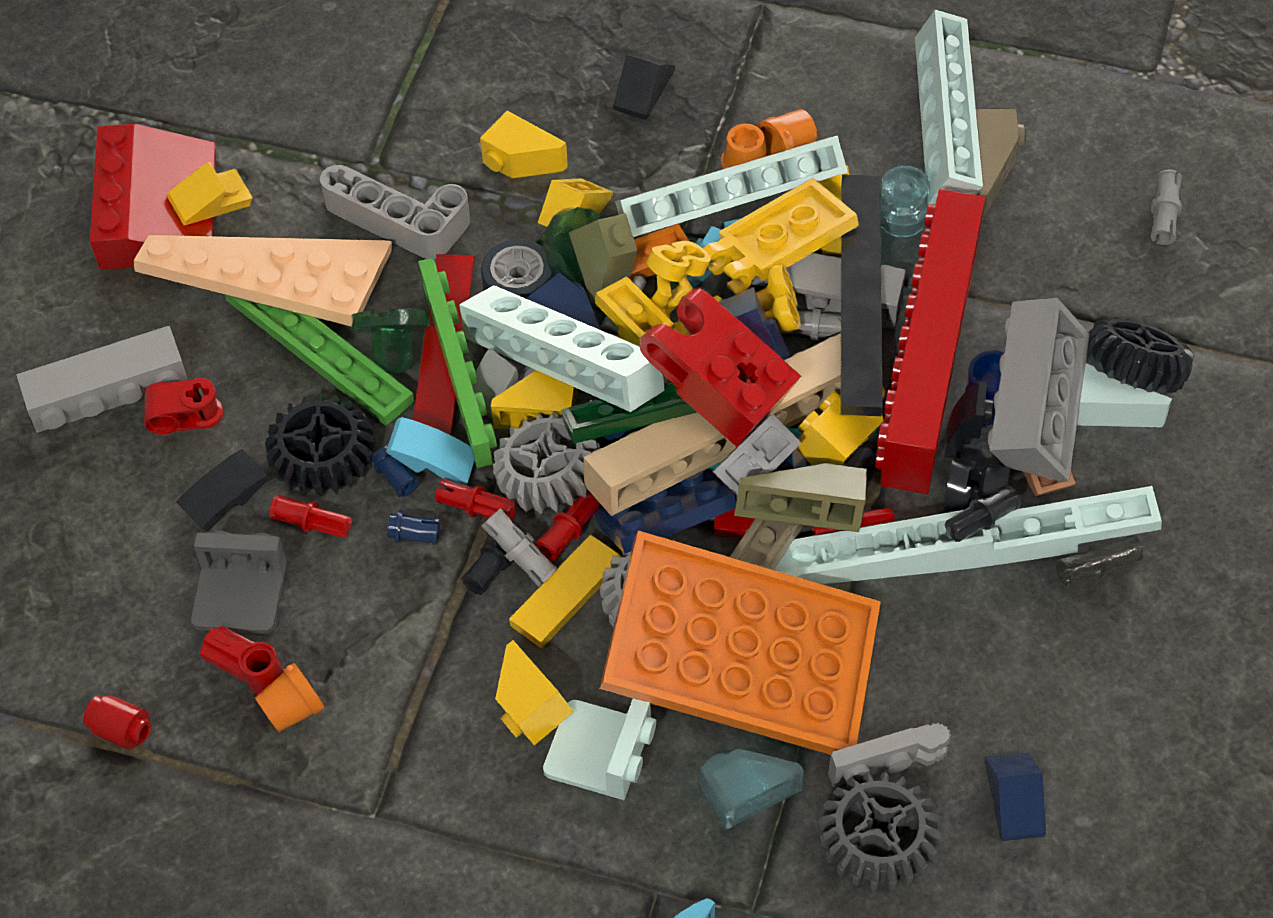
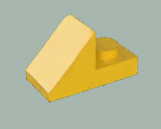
M210 162L203 164L167 193L168 200L184 226L249 207L253 198L236 169L217 174Z
M628 277L596 292L595 304L619 327L618 338L640 347L641 337L651 327L658 324H666L672 329L675 328V324Z

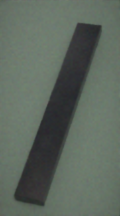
M842 174L841 202L857 214L859 226L841 236L840 415L882 416L880 176Z

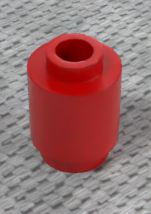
M101 695L95 696L87 705L83 716V724L90 729L92 735L128 750L143 744L147 740L152 727L151 721H149V713L146 709L113 695H106L105 697Z

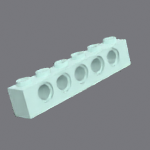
M934 10L916 35L915 47L928 204L936 205L939 189L977 195L983 187L967 19Z
M833 136L618 200L615 203L619 215L626 213L632 235L635 237L794 189L811 178L820 181L847 173L848 171L838 136Z
M494 285L459 304L465 339L488 349L491 348L503 356L629 412L665 391L663 374L647 361L642 355L640 347Z

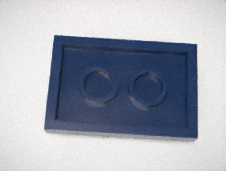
M705 469L613 516L605 508L594 512L598 527L626 554L632 550L633 541L638 531L665 538L735 509L736 498L733 491Z

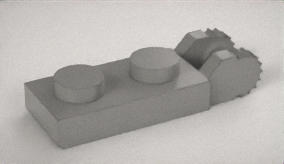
M937 722V724L932 723L931 726L927 724L914 729L909 728L833 751L828 770L833 787L846 784L847 780L852 777L861 784L863 783V775L867 771L870 775L884 771L898 773L907 769L915 761L926 766L934 764L935 761L939 762L944 759V756L946 757L947 744H949L951 734H949L950 730L943 723L939 724Z

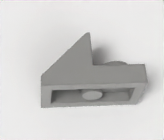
M491 348L487 350L475 372L478 384L472 385L474 393L482 392L487 416L492 419V399L535 371V369L506 356L501 357Z

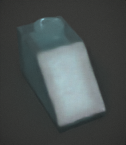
M739 748L728 754L719 753L712 756L700 768V788L726 829L803 790L804 770L799 763Z

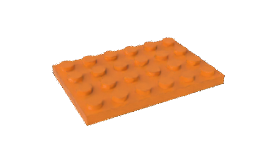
M638 531L633 541L599 689L831 755L833 751L856 745L858 741L881 601Z

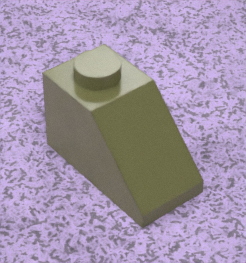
M626 213L599 219L569 232L592 306L596 305V292L625 277L630 279L637 248Z

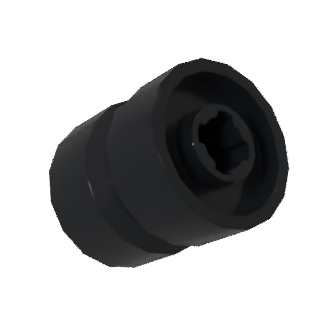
M953 457L944 510L953 512L965 510L969 507L972 500L976 498L984 499L998 491L1001 487L1008 484L1010 467L987 464L981 469L978 468L976 461ZM974 487H979V491H978V490H974L973 488H974Z

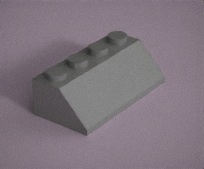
M1058 298L1012 302L1010 318L1006 320L1005 324L1007 340L1005 353L1000 358L1001 379L999 391L994 396L995 418L993 428L990 429L988 435L989 448L1006 467L1066 482L1069 481L1089 333Z

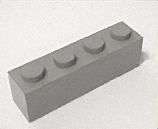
M813 252L786 268L797 299L796 308L798 311L813 312V309H821V313L841 315V258ZM881 265L882 327L895 329L903 296L906 270L889 265ZM756 276L747 290L754 287L755 292L761 291L767 287L768 279L763 281Z
M170 326L16 374L27 411L37 433L48 429H56L63 424L78 419L96 416L103 411L124 404L135 403L145 398V389L153 383L188 380Z

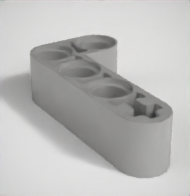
M343 165L327 167L320 175L322 194L328 211L426 259H436V254H446L470 224L467 193L459 185L447 184L441 186L423 204Z

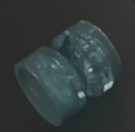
M897 166L888 170L882 177L880 188V227L885 232L896 237H909L921 232L924 228L931 184L928 176L922 170L913 166Z

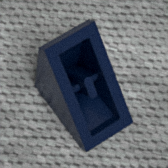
M1029 753L985 757L984 762L1001 841L1045 837L1043 774Z

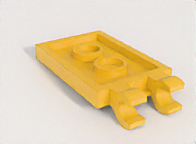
M811 178L719 231L720 240L710 243L703 248L711 256V262L707 269L714 275H719L723 272L728 275L732 281L727 283V287L737 295L746 291L756 276L763 281L767 280L768 271L773 266L783 264L787 268L858 227L857 214L814 178Z

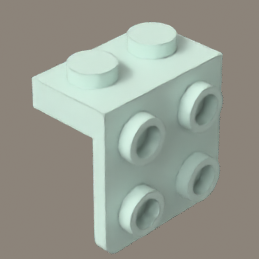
M632 699L628 713L625 714L579 700L569 701L568 704L574 713L558 726L543 765L544 775L552 780L625 800L630 783H636L640 775L643 757H640L644 744L649 745L654 736L657 721L651 718V703Z

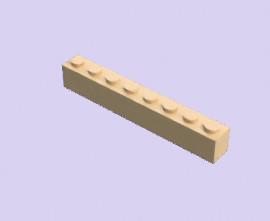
M841 333L829 337L823 342L784 360L802 376L786 397L770 413H773L786 428L804 421L813 411L817 414L822 412L819 406L833 391L840 395ZM698 412L651 424L637 432H632L626 437L583 457L584 485L607 512L613 516L723 461L736 446Z

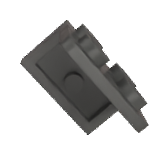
M214 531L212 533L197 532L194 549L201 566V572L191 616L193 628L198 631H210L212 628L216 629L222 625L235 633H272L276 625L287 565L280 537L271 536L266 533L237 535L225 531Z

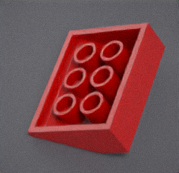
M138 124L97 126L90 244L100 270L134 268V259L148 235L214 237V217L184 226L168 200L167 193L205 163L210 162L215 170V142Z

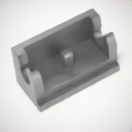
M773 413L769 414L712 472L737 496L740 478L772 473L801 442Z

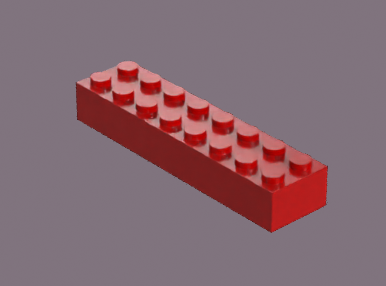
M939 189L936 205L928 204L925 227H931V229L925 228V232L921 235L918 252L920 257L914 268L912 293L908 296L905 312L906 321L905 325H902L898 345L899 353L898 357H895L891 381L893 382L891 389L887 393L884 411L886 413L884 422H881L878 436L875 469L882 470L880 486L929 495L978 247L985 196Z

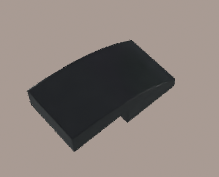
M979 381L970 387L953 407L947 426L945 458H960L962 444H970L971 438L980 439L982 424L991 423L994 399H986L987 382Z
M241 449L206 473L176 503L201 529L208 532L235 503L243 506L270 476L245 450Z

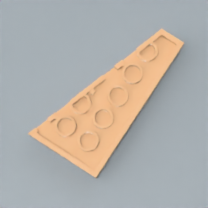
M148 235L134 259L135 272L355 327L392 252V241Z

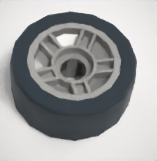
M513 239L501 242L491 248L483 258L481 266L483 289L486 290L494 285L526 299L554 277L551 255L543 246L531 240Z

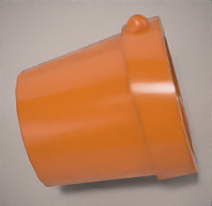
M802 109L777 117H769L757 125L763 132L768 156L815 142L817 138V128L813 119Z
M740 124L731 128L728 132L725 151L721 158V170L768 156L763 132L757 126Z
M295 663L288 665L283 670L284 673L254 697L278 733L313 714L316 716L326 709Z

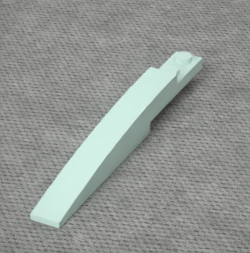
M1152 486L1017 509L996 520L993 528L989 530L981 529L961 542H955L952 538L949 539L946 536L944 524L946 520L963 511L960 510L862 527L859 532L839 531L794 539L774 570L819 584L979 568L1077 553L1078 544L1161 530L1162 520Z

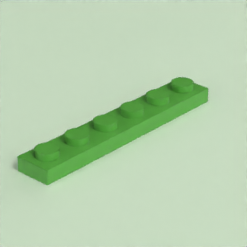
M434 258L418 261L423 288L476 467L492 465L490 448L497 447L491 423L484 425L481 416L487 415L482 392L474 393L472 385L478 384L473 362H465L463 354L468 353L463 330L456 332L453 325L459 323L454 300L446 302L445 295L450 294L445 271L437 272Z
M225 294L227 302L385 426L389 425L415 402L413 393L317 318Z

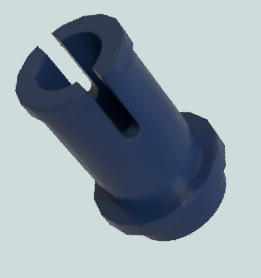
M388 445L384 446L373 455V468L377 473L385 476L398 497H406L417 489L419 480L406 465L386 453Z
M399 510L398 514H390L387 537L395 538V543H400L401 539L437 545L440 532V518L432 519L404 515V511Z

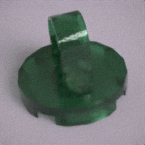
M581 207L562 209L552 217L548 227L536 241L537 244L544 247L546 260L555 275L560 272L571 282L585 283L569 232L602 219L595 210L583 209Z
M389 309V312L376 314L375 310L352 314V331L371 334L373 362L389 375L405 372L409 369L413 359L412 332L430 328L429 312L423 309ZM389 346L396 348L399 353V363L396 367H392L386 359V351Z

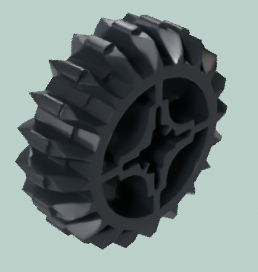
M1106 317L1095 321L1093 328L1089 331L1086 358L1090 365L1095 366L1098 372L1105 373L1108 378L1115 379L1121 384L1130 385L1134 389L1140 388L1148 393L1156 391L1164 394L1166 392L1175 393L1183 388L1185 381H1188L1191 374L1194 355L1190 348L1183 344L1179 338L1172 337L1169 332H1163L1157 329L1156 326L1152 327L1143 322H1135L1130 318L1124 320L1119 317Z
M319 393L316 401L309 402L303 396L302 405L296 407L289 403L287 408L288 414L277 413L276 424L269 425V437L266 438L265 448L268 453L266 456L269 466L272 467L275 477L279 481H284L290 491L299 487L300 492L305 496L311 489H315L316 494L321 498L324 489L331 488L337 494L339 485L345 484L352 488L354 482L352 476L364 477V466L371 465L372 452H374L375 448L372 426L366 420L362 410H355L350 400L341 404L340 399L334 395L329 401H325L324 397Z

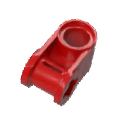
M205 378L170 383L157 382L147 386L145 389L144 425L151 433L167 435L178 431L208 429L217 425L223 418L224 410L220 401L216 399L215 387L211 381ZM199 388L202 389L204 393V396L202 397L199 392ZM199 411H203L205 419L201 417Z

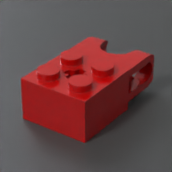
M700 288L692 289L681 298L677 308L678 319L690 335H682L666 324H658L651 327L641 337L640 351L647 361L678 388L676 393L733 445L738 447L777 407L802 376L709 293Z

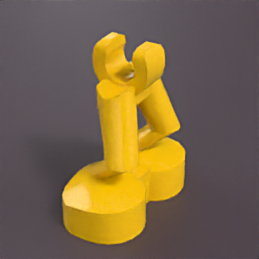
M680 241L672 243L671 246L661 245L652 248L646 263L657 275L658 289L650 300L669 319L671 312L678 306L681 298L693 289L686 275L697 277L704 275L711 261V256L708 252L690 241ZM670 281L678 282L679 285L671 291Z

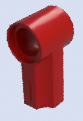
M222 625L216 629L212 628L203 639V646L200 651L201 658L247 683L251 691L257 695L284 673L274 648L268 643L252 642ZM268 666L265 670L257 672L260 668Z

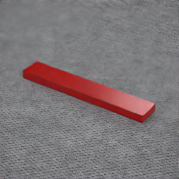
M436 254L435 265L437 272L445 271L449 284L450 294L445 295L446 302L454 300L459 318V323L453 325L456 332L463 330L459 304L471 298L475 257L474 255ZM429 308L413 420L453 436L457 399Z

